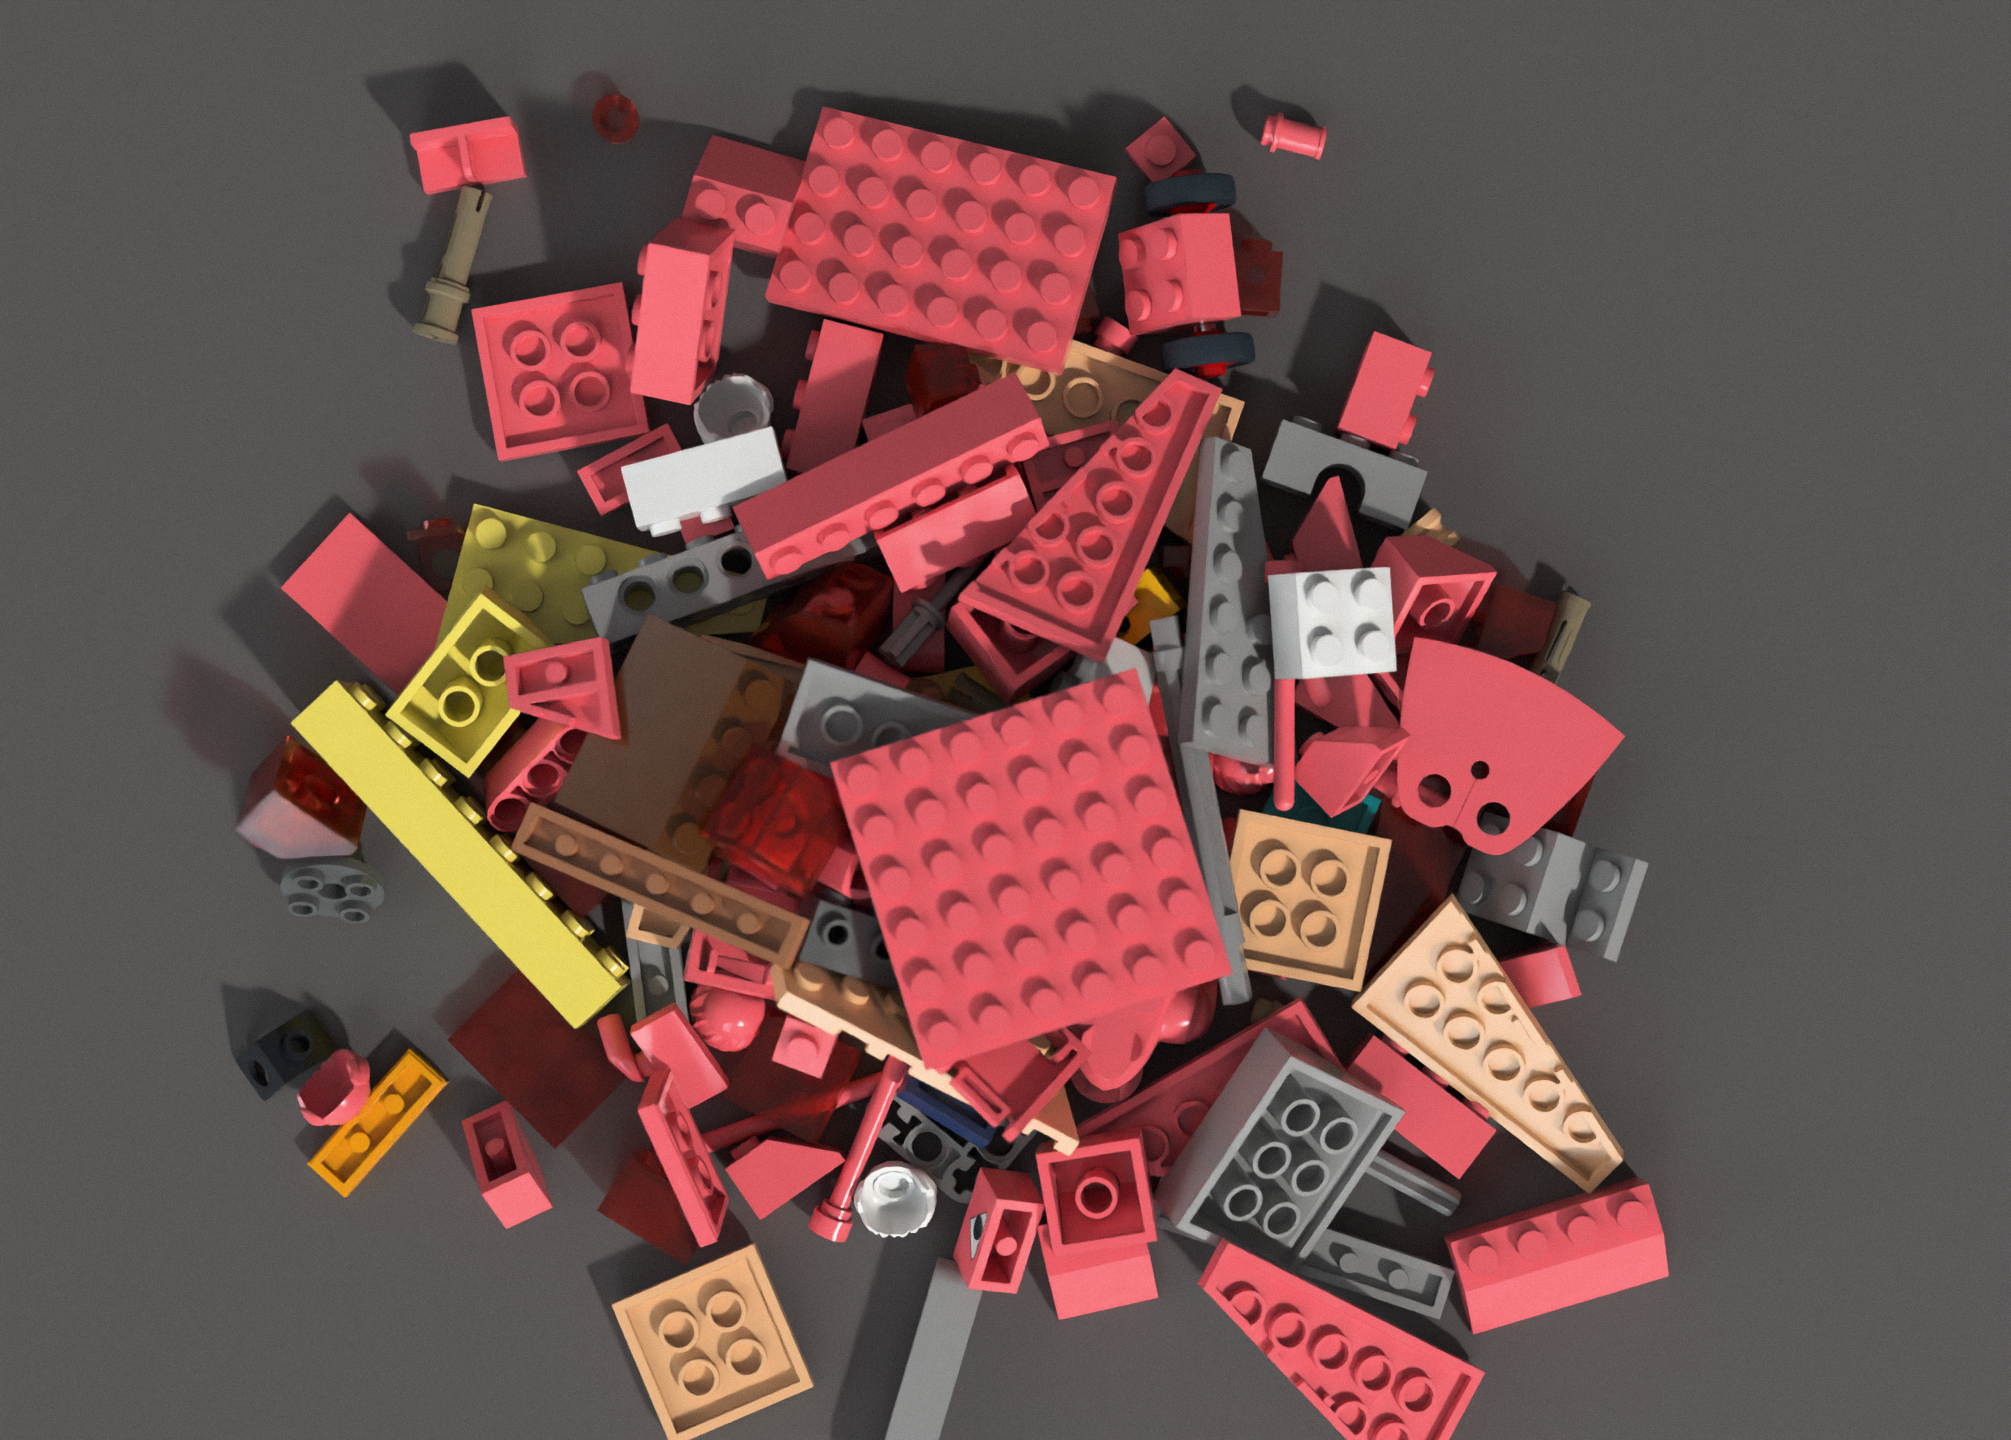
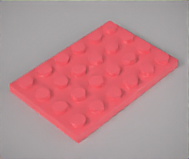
M823 106L801 176L803 181L780 255L777 254L765 297L767 301L1062 375L1118 185L1117 178L1107 174Z

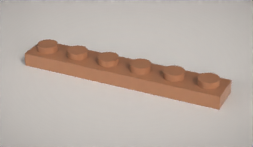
M530 802L510 848L514 852L788 970L792 966L810 924L808 919L533 802Z

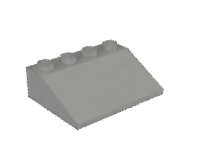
M1265 1027L1154 1192L1153 1198L1177 1229L1218 1246L1223 1237L1296 1274L1404 1115L1405 1110L1304 1045Z

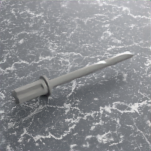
M994 550L985 553V557L975 565L958 568L929 602L920 598L912 601L911 612L878 648V651L885 656L884 660L891 666L895 664L899 669H902L935 630L941 631L945 628L946 620L940 612Z

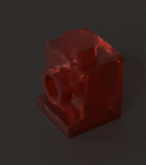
M1242 240L1241 249L1233 248L1241 316L1276 318L1280 312L1283 251H1272V242ZM1251 267L1261 268L1265 273V280L1260 284L1251 283L1246 275L1247 270Z

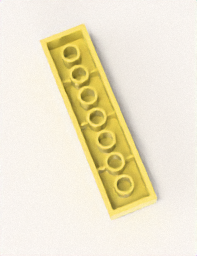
M336 680L299 714L291 724L573 1028L577 1029L588 1023L632 982L625 974L630 968L629 964L610 945L605 949L595 942L590 936L595 931V928L576 908L571 911L566 910L555 899L560 894L556 885L542 871L539 870L535 873L528 870L520 861L524 855L510 850L514 840L506 833L502 836L498 833L495 834L486 824L488 821L486 810L472 796L467 798L460 796L450 786L456 781L451 772L436 758L431 761L429 758H424L416 749L421 742L394 721L389 720L381 712L386 703L369 685L365 683L361 686L358 682L350 683Z

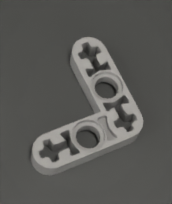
M896 1091L893 1100L900 1105L897 1115L907 1124L911 1116L915 1115L921 1120V1123L910 1129L903 1144L894 1138L902 1130L891 1121L886 1122L881 1127L878 1137L911 1165L923 1170L933 1179L937 1187L958 1203L968 1204L973 1190L968 1187L964 1188L961 1192L956 1190L954 1186L956 1185L957 1178L953 1174L957 1168L967 1171L974 1164L976 1157L967 1153L973 1147H976L985 1160L998 1165L995 1169L1006 1170L1038 1130L1033 1128L1029 1135L1022 1134L1021 1132L1014 1139V1145L1011 1150L1001 1155L993 1154L986 1146L979 1148L969 1141L962 1145L931 1117L896 1096L898 1091ZM870 1100L868 1101V1103H867V1105H866L865 1112H866V1110H867V1107H868V1105H869ZM1004 1118L998 1126L1007 1128L1011 1122ZM925 1131L936 1134L942 1143V1151L939 1156L929 1161L918 1158L912 1149L914 1138L919 1133ZM979 1171L977 1172V1174H976V1176H975V1181L977 1180Z

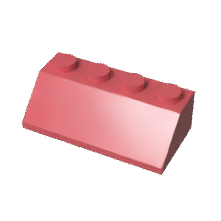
M1639 1177L1595 1189L1590 1194L1587 1192L1443 1235L1452 1268L1455 1270L1454 1275L1472 1334L1669 1276L1664 1232L1649 1183Z

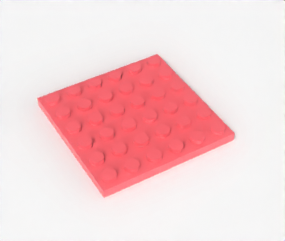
M1136 668L830 763L925 1071L1233 974Z

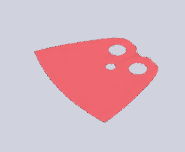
M1414 637L1405 681L1400 728H1404L1411 736L1398 752L1397 785L1399 800L1404 812L1412 819L1429 827L1451 826L1459 830L1467 845L1486 854L1501 855L1522 844L1552 818L1589 781L1625 736L1585 703L1552 682L1520 666L1470 648ZM1477 761H1483L1489 766V775L1484 779H1476L1472 776L1471 767ZM1431 774L1442 775L1448 780L1451 787L1449 800L1440 807L1427 806L1418 796L1419 783L1424 777ZM1490 802L1501 803L1510 814L1508 828L1499 835L1486 834L1477 824L1478 811L1483 805Z

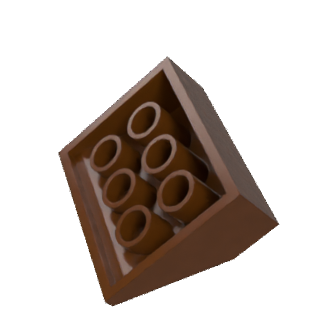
M648 613L614 680L621 739L613 740L588 732L554 802L701 873L795 683L746 658Z

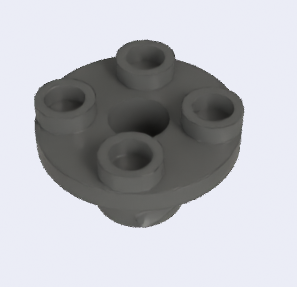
M329 831L316 837L313 843L312 856L297 859L285 867L281 876L280 889L282 895L288 901V911L295 916L312 917L320 915L340 917L341 920L347 923L360 924L367 922L370 919L371 911L382 904L386 883L379 871L361 861L363 847L357 837L343 831Z

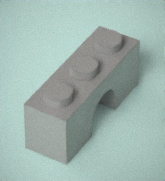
M1294 416L1292 422L1284 419L1280 422L1258 482L1306 499L1311 494L1319 473L1330 468L1344 469L1356 478L1360 487V500L1354 514L1355 517L1399 533H1403L1408 529L1428 471L1417 468L1418 459L1394 450H1390L1388 457L1369 450L1371 444L1369 441L1351 434L1342 433L1340 440L1320 433L1323 425L1301 416Z

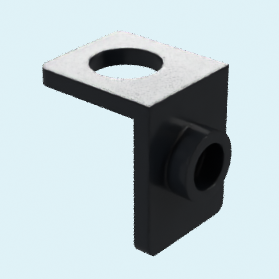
M305 1010L255 1041L236 1059V1063L260 1098L266 1101L289 1081L333 1054L336 1047L311 1011ZM254 1060L259 1062L267 1072L269 1083L264 1081L257 1073Z

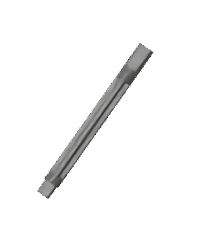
M1179 615L1153 619L1149 621L1155 649L1152 653L1185 823L1233 973L1218 978L1223 1004L1243 1003L1249 1001L1253 996L1242 944L1245 942L1209 753L1178 744L1185 653Z

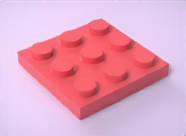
M623 282L471 309L496 451L500 462L641 437L651 432L644 395L630 392L632 375L627 374L625 370L629 348L635 341Z

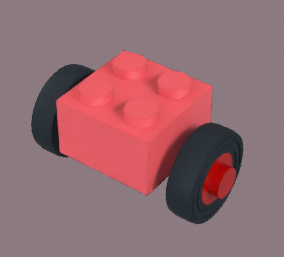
M1192 169L1175 172L1171 178L1146 185L1143 196L1147 215L1168 218L1118 233L1119 261L1122 266L1125 312L1128 316L1130 335L1178 334L1194 329L1197 333H1193L1186 338L1170 341L1162 346L1163 365L1168 373H1171L1176 368L1185 373H1195L1197 378H1212L1226 375V369L1254 362L1255 347L1252 334L1244 332L1225 333L1221 330H1215V323L1241 316L1229 213H1210L1236 204L1237 195L1233 176L1223 173H1203V170Z

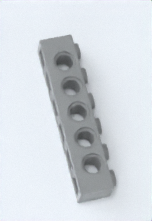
M738 524L735 526V533L717 540H715L713 535L697 538L685 545L687 551L667 557L664 552L650 555L637 562V569L618 575L617 570L598 574L589 579V586L582 588L581 593L596 637H603L609 640L610 654H614L631 648L648 613L682 629L754 601H759L879 557L883 553L871 531L848 542L846 546L837 551L827 552L802 564L797 570L789 574H781L771 580H767L741 525ZM739 555L745 557L750 562L751 568L745 574L735 576L727 573L722 564L728 557ZM683 573L696 574L703 582L700 589L693 593H683L673 583ZM638 590L646 591L653 596L654 602L651 607L644 611L632 610L625 603L630 593Z

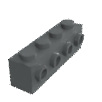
M829 886L825 887L823 894L806 889L797 915L810 920V924L795 957L807 963L901 991L874 904L872 903L871 909L854 904L855 899L849 898Z

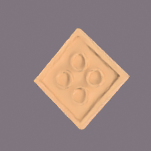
M1238 808L1229 852V862L1245 942L1242 944L1247 969L1361 992L1392 840Z
M755 1242L612 1303V1308L668 1440H690L814 1387V1380Z

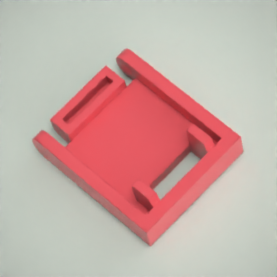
M712 856L708 860L705 876L796 915L805 890H811L812 879L801 877L797 885L796 897L787 896L792 874L787 873L777 889L774 890L731 861L725 881H720L717 879L720 872L721 858ZM693 929L683 975L684 981L776 1001L770 973L774 963ZM718 956L765 966L762 984L714 973Z
M1066 1027L1043 1034L1058 1049L1049 1059L1028 1039L933 1069L941 1076L953 1066L958 1073L950 1080L949 1084L994 1128L1004 1118L1009 1120L1011 1124L1005 1129L1002 1136L1010 1143L1024 1130L1092 1052Z

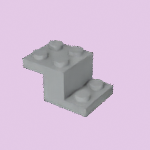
M1484 811L1479 827L1486 834L1499 835L1508 828L1510 819ZM1540 828L1522 844L1501 855L1486 854L1472 847L1456 899L1465 913L1617 962L1649 863L1595 847L1558 832Z

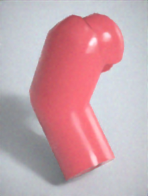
M610 1014L597 1021L608 1060L631 1081L645 1082V1077L650 1076L656 1070L642 1051L636 1053L631 1047L621 1014Z

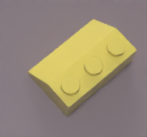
M485 584L393 701L385 715L469 778L521 713L509 707L503 657L555 645L524 613Z

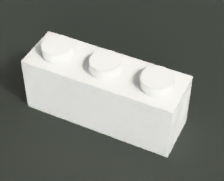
M772 426L620 467L636 527L641 531L650 530L652 537L682 530L680 521L700 516L702 523H710L732 516L731 507L788 481L776 433Z

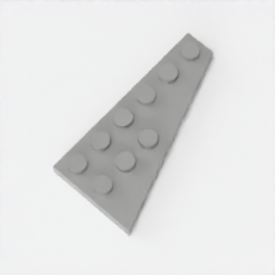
M1218 437L1201 439L1178 744L1274 770V657L1269 584H1264V562L1268 561L1252 452L1249 448ZM1295 741L1294 767H1295V766L1297 765V763L1299 762V760H1298V754H1297L1296 741Z

